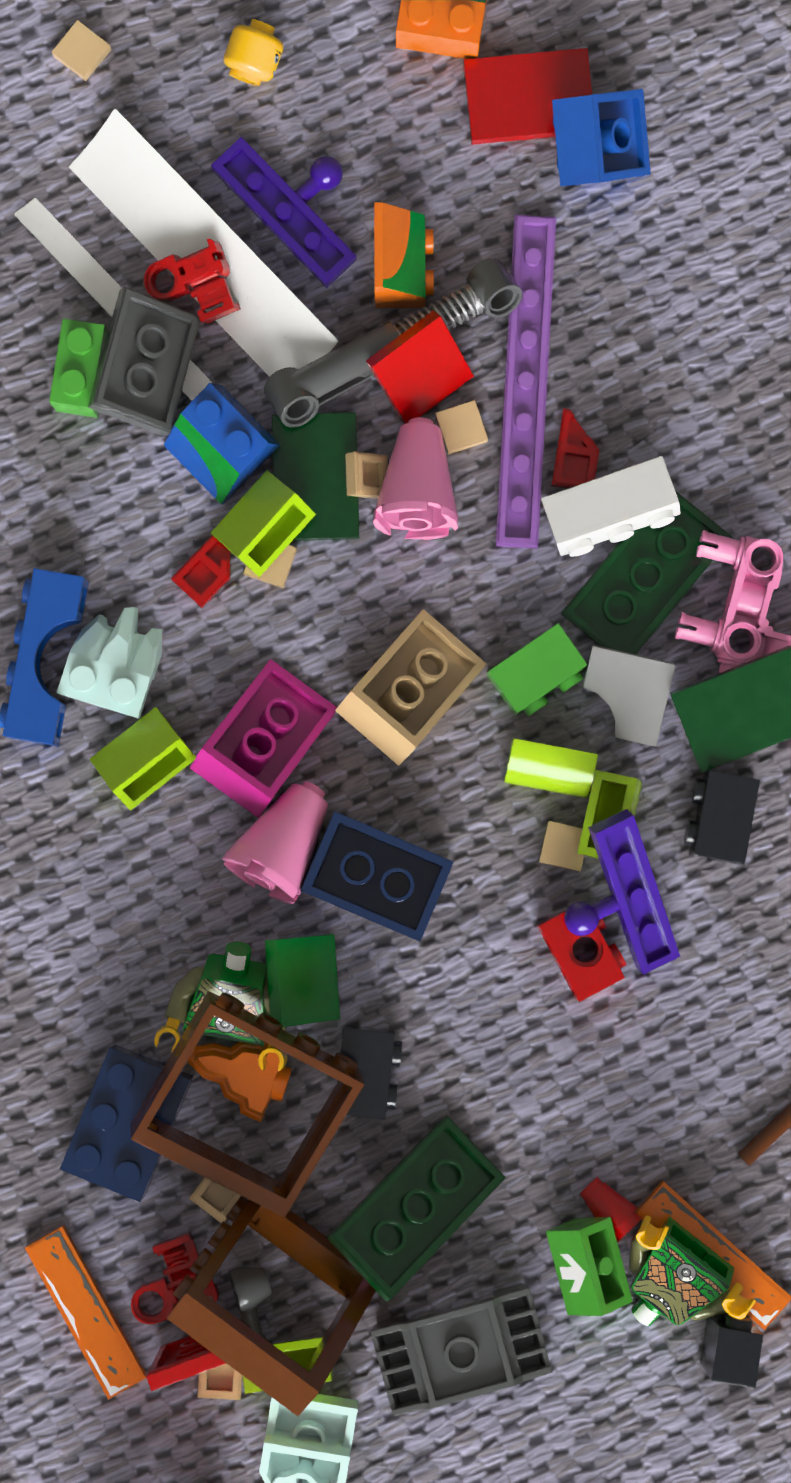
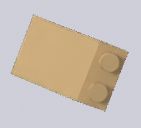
M423 609L356 684L335 711L400 766L487 663Z

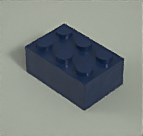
M334 811L301 891L420 942L454 862Z
M116 1044L109 1047L60 1170L138 1202L142 1201L162 1155L131 1140L130 1124L165 1064ZM183 1071L180 1072L154 1116L155 1118L172 1127L174 1126L193 1080V1075Z

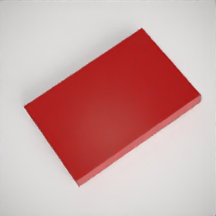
M588 48L464 59L463 61L471 145L555 137L552 100L592 95Z
M187 1336L160 1347L146 1378L151 1391L227 1363L191 1336Z

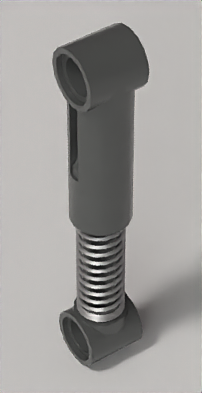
M496 258L483 260L476 264L466 278V286H462L460 290L456 289L455 294L449 293L448 298L443 296L442 302L436 300L435 305L430 303L429 309L423 307L422 312L417 310L416 316L410 314L409 319L403 318V323L397 321L396 326L387 321L300 369L288 367L276 371L265 382L264 394L285 426L298 427L304 425L317 414L319 406L375 377L366 360L434 310L441 316L449 330L450 325L456 328V322L462 325L463 318L469 321V315L474 318L480 314H487L492 318H501L508 315L520 304L522 290L500 260Z

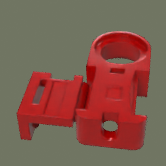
M207 239L208 247L181 258L172 254L154 262L145 271L143 279L146 291L156 299L173 301L189 293L192 298L197 297L201 307L197 311L199 319L207 324L241 309L239 303L233 301L226 279L220 277V275L228 277L230 268L221 244L212 239ZM169 269L174 275V286L169 292L161 293L156 287L155 280L160 271ZM223 302V306H220L207 313L205 312V310Z
M191 1231L153 1245L154 1254L157 1253V1256L163 1255L167 1268L163 1270L165 1277L141 1285L132 1297V1313L141 1323L150 1325L167 1320L168 1315L179 1300L173 1295V1292L186 1275L192 1279L195 1277L196 1274L189 1269L199 1254ZM212 1278L203 1293L208 1297L211 1296L212 1300L216 1302L219 1297V1291ZM147 1291L157 1292L163 1299V1309L154 1315L143 1312L139 1305V1299L143 1293Z

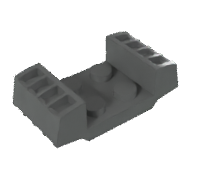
M519 1283L492 1291L494 1297L407 1320L406 1315L376 1323L370 1332L393 1417L423 1409H434L510 1388L524 1381L553 1373L530 1287Z

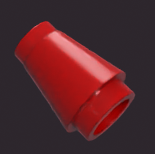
M598 1177L579 1194L585 1200V1204L594 1217H611L617 1242L642 1220L635 1211L638 1207L605 1182L603 1183Z

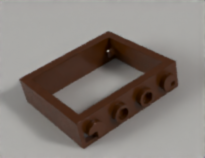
M208 991L130 1124L131 1140L285 1218L364 1086L360 1070L357 1069L359 1065L344 1054L336 1053L335 1056H332L320 1049L321 1045L306 1034L298 1033L297 1036H294L282 1029L283 1025L268 1014L260 1013L259 1016H256L243 1009L245 1005L228 993L222 992L218 996ZM213 1016L232 1024L338 1080L279 1181L154 1117Z
M240 1196L226 1215V1218L232 1221L231 1224L228 1225L223 1221L208 1241V1244L214 1247L212 1252L204 1248L189 1269L196 1274L195 1277L192 1279L186 1275L173 1292V1295L179 1300L167 1319L296 1416H299L320 1392L376 1290L325 1235L294 1212L289 1210L284 1218ZM247 1226L258 1232L346 1298L306 1368H303L203 1293Z

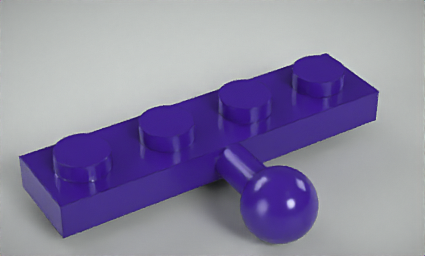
M242 137L211 164L212 171L326 289L357 261V256L306 204L320 190H332L340 184L343 170L341 164L335 158L323 156L316 159L311 165L310 177L295 191Z
M626 809L588 827L611 895L593 904L584 901L571 904L564 915L567 929L577 936L589 935L596 929L600 919L617 911L635 966L643 975L679 958L680 954L634 815Z

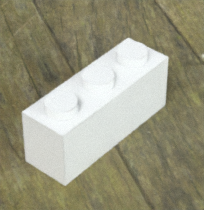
M663 456L541 498L561 556L569 554L571 557L586 554L597 543L610 540L612 543L626 540L634 534V530L649 525L651 528L663 527L673 522L674 516L681 514L679 500Z

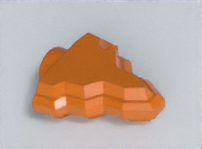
M238 1042L232 1047L219 1043L197 1045L187 1060L204 1079L218 1083L225 1098L239 1104L240 1114L258 1122H262L265 1110L271 1099L282 1102L292 1068L287 1066L278 1071L280 1060L278 1055L272 1052L266 1056V1069L263 1071L260 1068L258 1059L261 1052L268 1048V1043L264 1042V1046Z

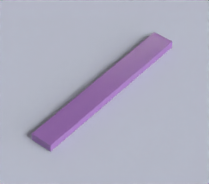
M514 216L511 276L522 290V299L516 309L509 313L496 547L538 549L556 217Z

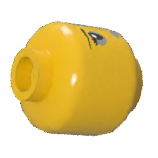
M256 19L251 20L250 26L241 24L234 27L223 57L224 64L230 68L228 75L258 87L261 81H270L274 77L284 48L280 39L273 36L275 27Z

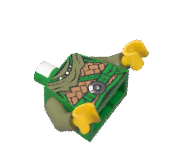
M238 941L230 942L226 945L225 955L214 953L208 955L205 966L193 967L174 986L164 1015L168 1020L166 1025L159 1028L155 1034V1047L157 1048L160 1035L169 1032L176 1039L171 1053L173 1052L181 1038L178 1031L180 1023H184L183 1031H185L208 991L218 996L223 992L236 997L245 1005L243 1009L256 1016H259L260 1013L270 1015L267 965L261 962L250 961L251 947L246 943ZM213 1016L203 1035L264 1046V1041L216 1016ZM268 1044V1048L259 1055V1066L263 1071L266 1069V1056L272 1052L279 1057L278 1071H280L286 1065L287 1054Z
M646 1215L639 1231L631 1239L629 1269L634 1275L631 1288L634 1293L641 1297L631 1308L635 1318L646 1326H651L660 1314L675 1325H682L689 1319L698 1321L727 1313L736 1319H744L756 1300L754 1298L745 1299L740 1295L743 1290V1286L740 1283H736L731 1290H728L734 1267L670 1216L660 1229L651 1225L652 1217Z

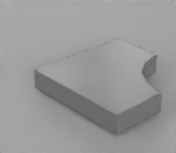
M592 644L583 688L599 694L610 706L615 719V738L656 747L676 664Z

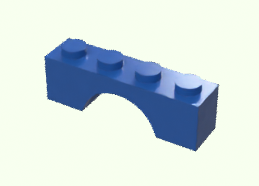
M34 568L32 579H25L22 590V603H27L24 620L19 619L15 628L14 644L19 645L17 660L10 662L7 671L6 685L12 687L9 703L3 702L0 709V728H4L2 736L59 747L66 705L57 700L47 690L42 680L40 662L46 644L57 632L68 626L82 623L89 581L85 577Z

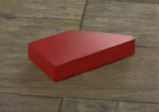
M564 408L562 412L551 484L553 487L566 489L595 480L600 451L591 437L586 434L574 418V414L570 409Z
M211 535L174 574L171 580L196 604L203 608L231 579L230 551Z

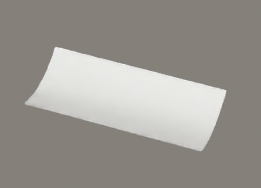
M114 109L96 136L71 163L69 168L158 261L172 254L183 258L209 246L207 239L218 241L221 244L230 268V274L228 277L222 275L220 277L226 279L233 301L239 303L241 309L215 321L269 377L283 368L293 367L300 369L330 353L338 343V339L118 110ZM36 198L18 210L14 215L112 317L119 290L122 289L121 286ZM223 302L207 309L206 311L209 312L220 306H223ZM190 360L182 391L193 401L212 382Z

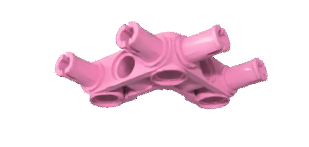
M703 530L699 542L715 546V548L700 544L697 547L696 557H704L731 564L734 570L722 619L719 618L718 622L681 612L677 624L692 627L694 631L678 627L676 628L674 638L709 646L710 651L714 652L716 658H718L717 662L721 663L718 673L786 646H791V636L773 631V627L768 626L769 621L766 619L773 590L779 587L782 575L783 552L780 546L770 539L741 536L739 540ZM756 548H763L770 553L771 565L766 571H760L752 564L751 555ZM736 629L745 631L749 636L750 645L744 653L735 652L729 644L730 635Z

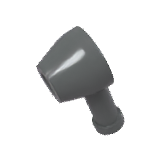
M240 1267L229 1270V1278L232 1289L234 1286L236 1292L233 1290L242 1322L266 1339L262 1332L256 1308L258 1304L271 1295V1288L265 1269Z

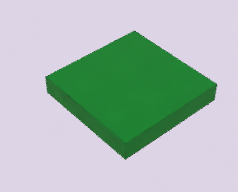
M334 934L265 940L270 1016L277 1019L283 1027L339 1020L340 1006Z

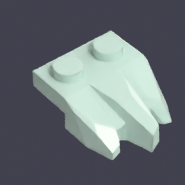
M137 607L124 608L115 627L109 626L107 618L99 614L82 628L74 642L66 661L57 694L140 719L151 682L155 678L161 659L163 629L151 628L146 635L139 634L137 631Z
M317 1394L299 1416H296L274 1398H271L259 1470L264 1483H346L359 1400Z

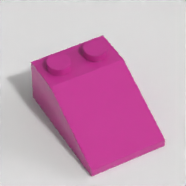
M270 659L201 748L190 769L259 818L336 713L337 707Z

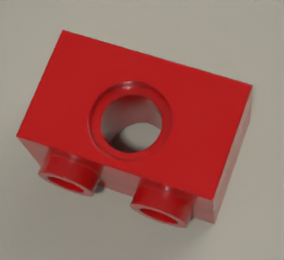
M566 910L537 924V927L575 999L581 1002L624 979L621 968L626 966V962L616 944L613 943L608 946L600 932L606 928L603 918L599 920L596 929L591 934L577 936L567 929L564 922ZM581 937H589L595 944V953L587 961H578L573 954V945Z

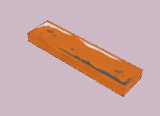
M663 1180L636 1209L642 1220L648 1215L652 1217L650 1224L660 1229L670 1216L732 1265L734 1272L728 1290H731L736 1283H740L743 1286L740 1295L745 1299L754 1298L756 1300L747 1315L763 1330L770 1325L791 1301V1296Z
M65 1225L25 1247L26 1252L107 1399H111L144 1380L147 1374Z

